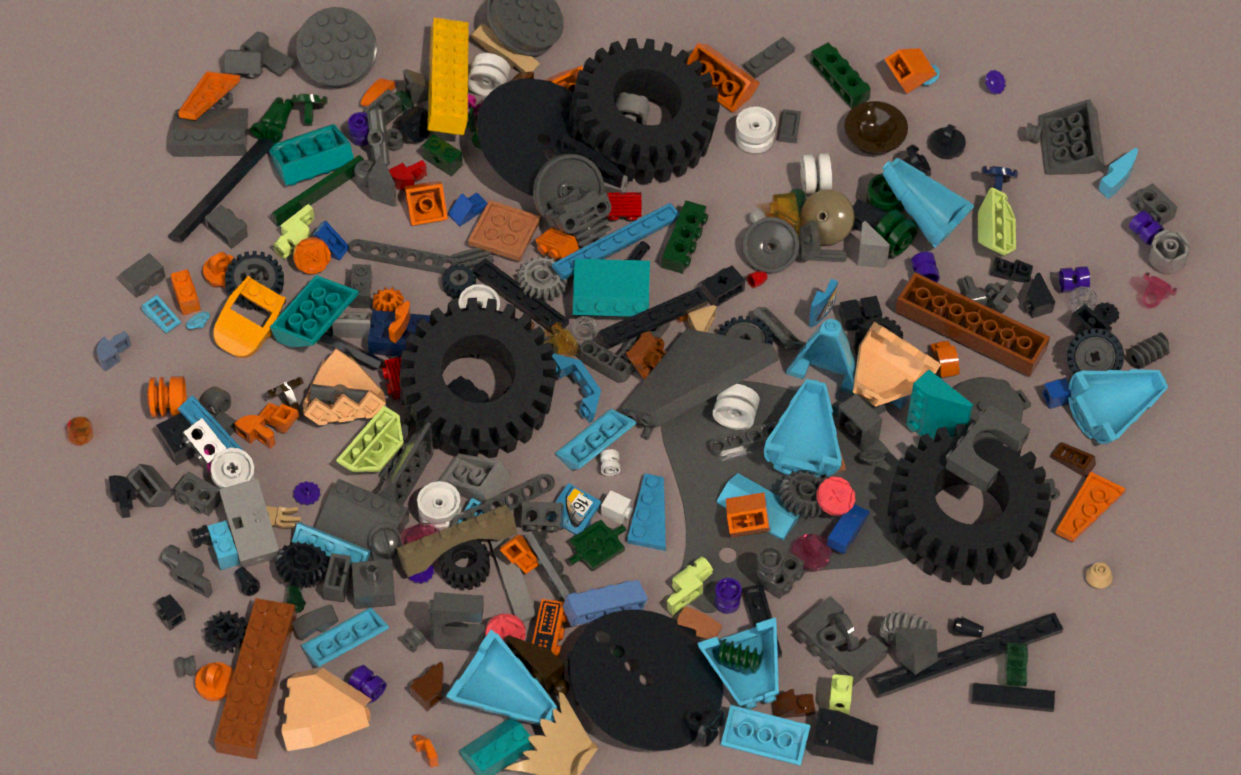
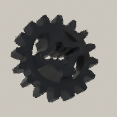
M228 610L227 614L224 615L220 611L219 617L213 615V621H207L208 627L204 628L205 639L209 641V647H214L216 652L222 649L223 654H226L227 650L230 649L234 653L235 647L241 649L240 643H243L248 624L245 623L243 616L239 618L237 612L231 615L230 610Z

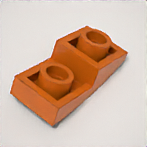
M379 78L367 90L361 100V105L368 106L387 89L392 91L395 88V81Z
M408 300L403 305L397 307L395 311L396 322H392L389 326V339L395 344L405 332L410 320L411 310Z

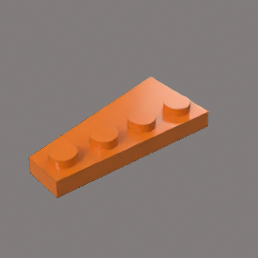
M206 71L178 111L179 118L198 119L240 82V75Z
M1090 472L1056 529L1055 534L1074 542L1125 493L1126 488Z

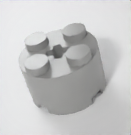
M621 93L615 101L620 112L630 120L646 125L650 113L648 99L645 96Z
M1170 230L1159 232L1155 235L1148 256L1150 263L1163 275L1180 271L1187 260L1189 241L1180 232L1173 233Z

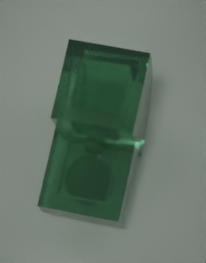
M1007 642L1005 655L1006 685L1026 687L1028 644Z

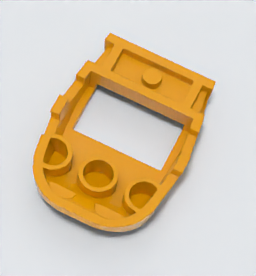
M248 276L229 296L221 310L213 329L215 343L218 347L235 357L248 358L252 356L273 333L270 326L281 315L280 311L283 304H286V297H282ZM239 295L271 313L263 328L231 309Z

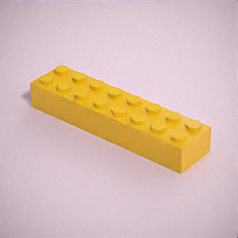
M433 17L429 51L428 130L464 135L468 120L469 22Z

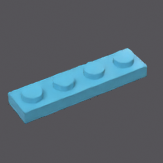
M301 522L297 523L292 539L294 543H297V541L300 543H305L306 541L309 545L314 543L315 547H321L322 551H326V556L331 557V553L351 556L352 563L368 561L371 552L368 549Z

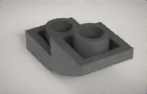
M330 604L299 617L293 622V626L298 638L304 640L318 629L324 632L339 620L333 606Z

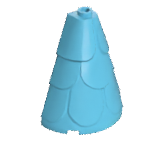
M896 158L893 162L888 161L882 168L884 170L882 174L898 201L902 202L908 214L914 219L928 242L934 248L938 247L975 207L968 200L899 158Z
M827 319L809 337L807 343L788 365L786 374L804 380L809 365L845 375L840 391L855 395L853 387L856 364L849 341L841 324L837 320Z
M1160 370L1081 371L1075 373L1069 382L1068 389L1071 390V397L1068 400L1072 415L1082 432L1088 438L1096 439L1099 444H1107L1117 440L1131 424L1136 422L1144 411L1148 410L1166 391L1168 385Z
M806 379L767 438L764 447L765 459L767 462L771 461L774 464L773 468L779 472L790 475L792 471L796 473L798 470H801L804 473L807 470L809 474L815 472L817 477L825 474L829 477L840 469L842 457L826 383Z
M492 630L489 631L479 646L477 654L461 678L457 679L446 698L455 703L480 708L486 712L510 716V719L540 726L541 719L554 722L553 709H557V706L537 679H533L519 658H516L501 637Z

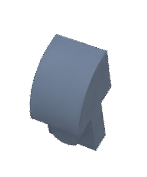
M125 331L115 335L110 341L103 337L97 345L99 363L105 372L121 361L119 354L131 346L129 335Z

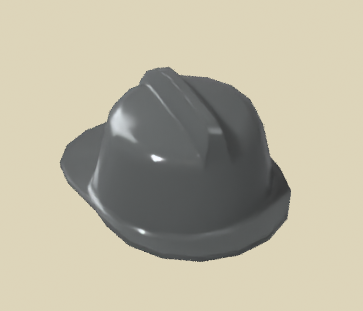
M388 523L375 526L369 535V543L374 561L392 559L393 570L399 568L401 564L397 548L403 546L398 529Z

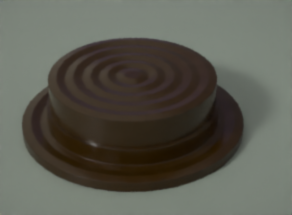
M869 101L855 106L846 116L844 124L845 133L849 141L859 150L871 155H881L895 150L904 142L908 133V123L903 113L895 106L880 101Z

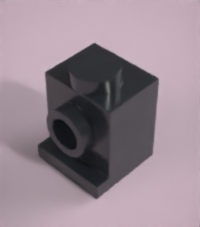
M171 594L160 598L156 602L159 610L157 614L163 622L166 621L169 631L186 620L183 608Z

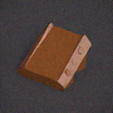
M650 331L641 333L642 336L626 352L629 360L644 380L667 353V351L663 350L665 344L663 339L654 337Z

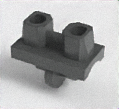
M1009 280L1001 289L998 282L995 284L988 283L985 287L986 297L989 299L991 297L994 298L987 307L1001 314L1005 312L1009 305L1002 298L1004 297L1011 303L1018 295L1012 288L1014 282Z

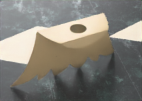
M559 692L561 713L553 709L556 723L541 719V727L546 736L535 735L528 737L537 751L523 752L530 759L514 763L505 769L536 775H581L597 751L598 746L592 743L565 695Z

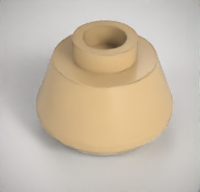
M1099 562L1087 569L1086 580L1091 586L1102 589L1112 583L1113 574L1107 564Z

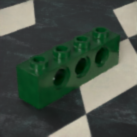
M828 42L811 51L810 63L851 109L869 101L871 92L869 84L861 79L856 70L852 69L849 62L839 54L836 47H833Z
M685 200L662 256L663 269L683 274L685 267H689L691 262L690 255L695 253L697 247L696 240L701 238L703 232L702 225H706L709 215L706 214V206Z

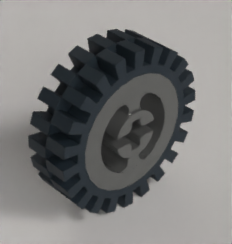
M249 251L244 252L243 257L241 254L237 255V260L233 258L231 264L227 266L225 286L229 296L242 283V280H245L248 276L279 295L283 292L284 272L282 271L281 264L278 265L276 258L272 260L270 254L265 257V252L261 251L260 255H257V251H253L252 255H249ZM240 295L235 301L236 305L240 302V307L242 308L248 305L249 310H252L253 306H256V310H261V307Z

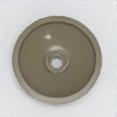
M821 190L812 194L804 203L800 215L801 226L814 220L817 222L820 244L834 245L844 240L851 232L855 218L854 209L849 199L842 193L834 190ZM823 213L826 214V218L824 220L821 219V215Z

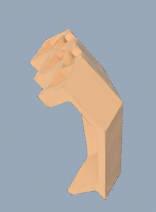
M874 322L859 345L853 393L869 401L875 407L912 394L913 383L928 370L936 374L941 363L928 354L923 353L909 342L901 339L890 330Z
M335 348L330 356L323 360L312 384L326 386L342 384L347 388L369 390V392L359 404L344 394H336L335 396L339 399L333 405L323 403L316 397L310 402V387L302 403L305 416L318 425H325L328 422H346L366 417V419L373 418L386 404L382 389L352 356L348 357Z
M319 668L297 672L288 679L287 687L290 688L289 697L285 698L284 707L287 720L286 724H282V735L287 751L315 747L369 726L370 711L366 704L372 699L326 669Z

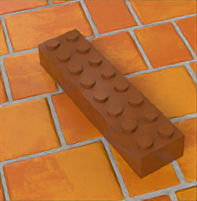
M916 272L897 299L895 312L1025 375H1032L1047 351L1050 340L1049 336Z
M255 599L214 740L217 753L257 759L292 636L293 622L297 618L294 604Z

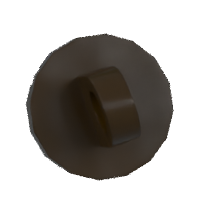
M298 377L273 388V390L270 389L266 393L269 398L282 393L287 406L299 411L300 408L292 388L304 384L302 377Z

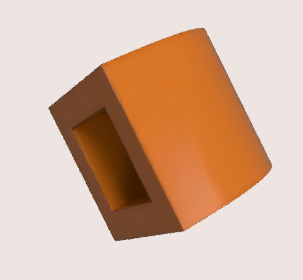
M949 341L931 344V352L935 360L941 363L938 369L941 378L960 375L959 360L955 346H951Z
M269 402L258 416L263 417L266 424L274 426L277 432L286 433L299 418V413L297 409L281 404L277 406Z
M247 415L234 423L236 434L251 444L257 439L269 449L275 445L274 432L266 427L263 417Z
M517 534L500 547V551L512 564L516 563L527 574L539 565L537 561L538 556L528 547V540Z

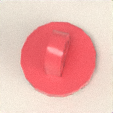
M833 476L825 479L819 485L817 501L824 512L840 516L853 508L855 492L847 480Z
M501 613L494 616L487 623L486 636L492 630L501 637L505 644V637L508 635L525 640V625L515 615Z

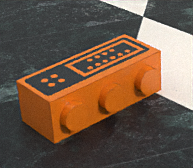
M541 599L532 644L551 650L559 658L561 653L559 640L564 639L565 628H562L563 622L567 623L568 620L562 608L564 602Z

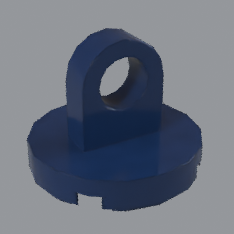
M987 166L981 168L982 175L995 177L994 188L1002 191L1003 178H1018V171L1014 170L1012 172L1010 168L997 166L990 167V170L987 169Z

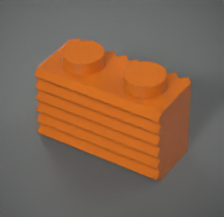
M551 227L544 234H541L539 238H536L538 251L542 255L546 254L554 258V260H560L579 250L574 236Z
M185 269L172 273V285L182 315L200 311L199 298L189 270Z

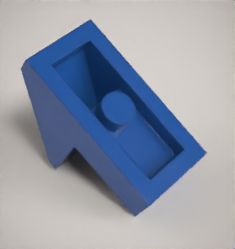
M477 192L469 198L461 194L449 211L448 216L460 227L482 213L488 203Z
M323 221L312 234L328 245L331 257L336 260H341L349 249V245L327 221Z

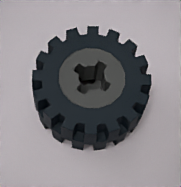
M455 264V267L450 266L449 270L446 269L442 279L444 292H446L448 297L451 295L452 299L457 297L459 300L461 293L467 287L476 285V275L473 269L470 270L469 266L464 267V264H461V266Z

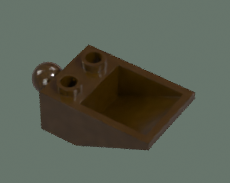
M510 635L505 637L508 648L516 658H519L533 679H537L548 695L553 691L557 695H559V692L564 695L569 692L570 685L564 680V663L551 650Z

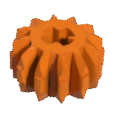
M384 287L383 291L378 289L377 294L373 296V308L378 311L395 312L399 305L404 304V297L401 295L400 290L395 291L394 287L391 289Z

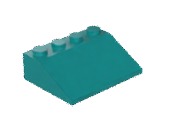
M335 124L275 143L268 151L286 186L295 185L304 179H313L316 175L322 173H330L354 159L350 142Z
M575 259L573 315L631 317L649 309L650 261Z
M315 275L270 326L276 341L289 347L314 346L358 296L359 291Z
M928 370L913 383L906 425L912 432H916L921 437L928 433L933 440L937 429L946 426L950 437H953L956 425L966 424V430H968L973 404L931 370Z

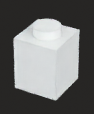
M611 490L601 505V515L619 524H623L625 519H629L633 512L631 499Z

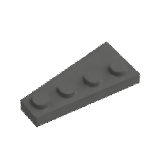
M529 531L525 534L528 540V547L536 553L538 563L548 572L547 577L551 583L556 585L559 597L565 601L568 595L577 593L569 576L563 575L564 566L561 561L554 557L553 554L556 551L553 545L547 543L546 539L549 538L547 533Z

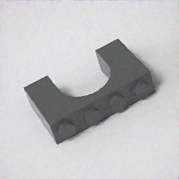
M990 404L987 410L983 409L980 412L978 421L969 426L967 435L965 437L961 436L956 444V449L949 451L946 456V469L986 493L997 479L999 469L981 459L974 451V444L983 439H994L1018 452L1027 441L1030 428Z
M434 592L433 600L429 601L430 631H432L431 641H435V649L479 650V646L485 639V624L470 623H482L483 595Z
M829 596L796 624L795 636L799 642L805 643L815 656H819L829 669L834 670L839 675L852 676L853 687L886 658L888 648L874 635L854 651L841 652L834 648H825L820 642V633L823 629L835 624L834 614L840 611L844 612V608Z

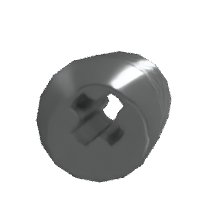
M1162 332L1127 350V356L1131 363L1141 369L1145 367V364L1150 365L1151 361L1155 362L1157 358L1161 359L1164 355L1167 356L1170 353L1168 339Z

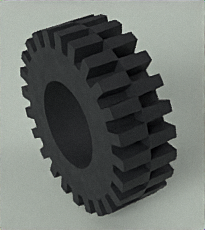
M631 38L627 40L625 50L619 41L611 43L608 52L603 47L598 49L594 60L589 57L584 63L583 70L579 71L570 105L569 125L573 126V139L581 140V143L601 154L618 169L619 167L626 169L625 176H628V181L633 182L635 172H642L643 183H652L655 172L658 173L661 182H666L670 180L672 171L678 177L686 174L688 165L692 169L695 168L699 163L700 157H704L707 153L720 109V102H717L718 89L717 87L711 88L713 81L711 74L701 75L703 64L696 60L687 65L689 53L682 49L675 57L671 55L673 45L667 42L664 43L661 51L654 50V39H646L644 48H639L637 39ZM623 92L645 96L664 105L671 113L673 119L658 125L640 124L623 115L617 108L615 101Z
M468 298L466 308L460 309L457 300L448 303L447 313L443 314L439 307L431 311L429 323L422 318L416 325V334L410 333L407 338L406 351L403 350L401 356L399 387H401L400 399L402 405H406V417L409 422L416 421V432L427 422L431 423L433 446L439 449L442 443L448 444V454L457 456L460 448L468 449V455L478 457L479 450H486L488 458L497 457L500 447H504L507 453L516 450L519 439L525 444L532 438L534 428L539 431L544 423L545 414H548L550 411L556 382V360H552V345L550 342L544 344L545 333L540 326L534 330L531 329L532 318L528 314L524 313L520 319H517L515 317L516 307L507 303L502 312L496 310L497 300L488 298L486 308L478 307L477 298ZM483 354L498 360L504 365L511 376L512 385L504 395L496 400L486 403H473L465 401L452 393L445 384L442 374L451 362L461 356Z
M966 424L956 425L953 437H950L946 426L937 429L934 440L928 433L923 435L919 439L918 447L911 444L906 450L905 458H900L898 461L888 504V516H891L889 524L891 534L897 533L896 544L900 550L909 547L907 559L912 564L917 563L921 558L925 559L923 572L931 576L937 566L942 567V581L951 583L954 571L962 573V585H972L975 573H979L982 585L992 583L995 571L1002 580L1010 577L1013 566L1017 570H1021L1026 565L1028 556L1032 558L1035 555L1039 542L1042 540L1051 507V501H1048L1051 493L1050 484H1044L1046 472L1043 466L1034 469L1037 457L1032 451L1020 457L1022 447L1016 452L994 439L978 441L973 446L975 453L981 459L999 469L997 479L987 492L997 500L1002 514L984 524H965L956 521L939 507L935 496L950 486L960 484L972 485L946 469L947 454L951 449H956L958 440L961 436L965 437L967 435Z

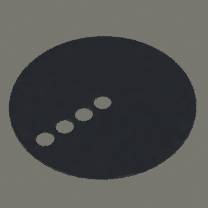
M517 79L506 82L495 88L485 98L477 117L479 144L491 167L511 186L530 196H533V186L538 172L550 160L546 157L545 151L547 149L554 150L557 156L564 154L560 152L563 136L566 135L573 138V126L569 125L573 92L549 81ZM546 134L550 138V144L544 145L540 143L538 135Z
M621 610L597 619L579 636L570 659V680L573 692L587 717L600 730L613 739L642 750H674L695 742L698 733L686 725V714L691 709H700L708 714L716 708L720 709L723 698V684L721 678L699 648L698 643L702 642V640L688 627L678 625L677 621L673 618L647 610ZM599 631L608 633L610 641L606 644L600 643L596 639V633ZM613 645L621 646L625 651L624 656L620 658L613 656L610 651ZM628 659L636 660L639 664V669L635 672L629 671L625 666V661ZM642 673L652 675L654 683L650 686L642 684L640 675ZM692 717V718H691L693 721H700V720H701V719L698 718V717Z

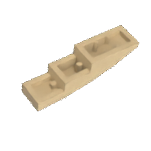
M481 24L471 34V37L490 54L502 57L511 68L515 66L522 73L533 72L540 64L532 56L523 55L508 48L496 37L492 29L484 24Z

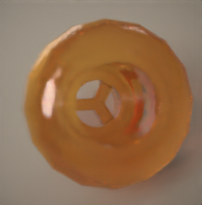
M82 416L74 417L67 423V434L70 442L77 445H85L93 438V428L88 418Z

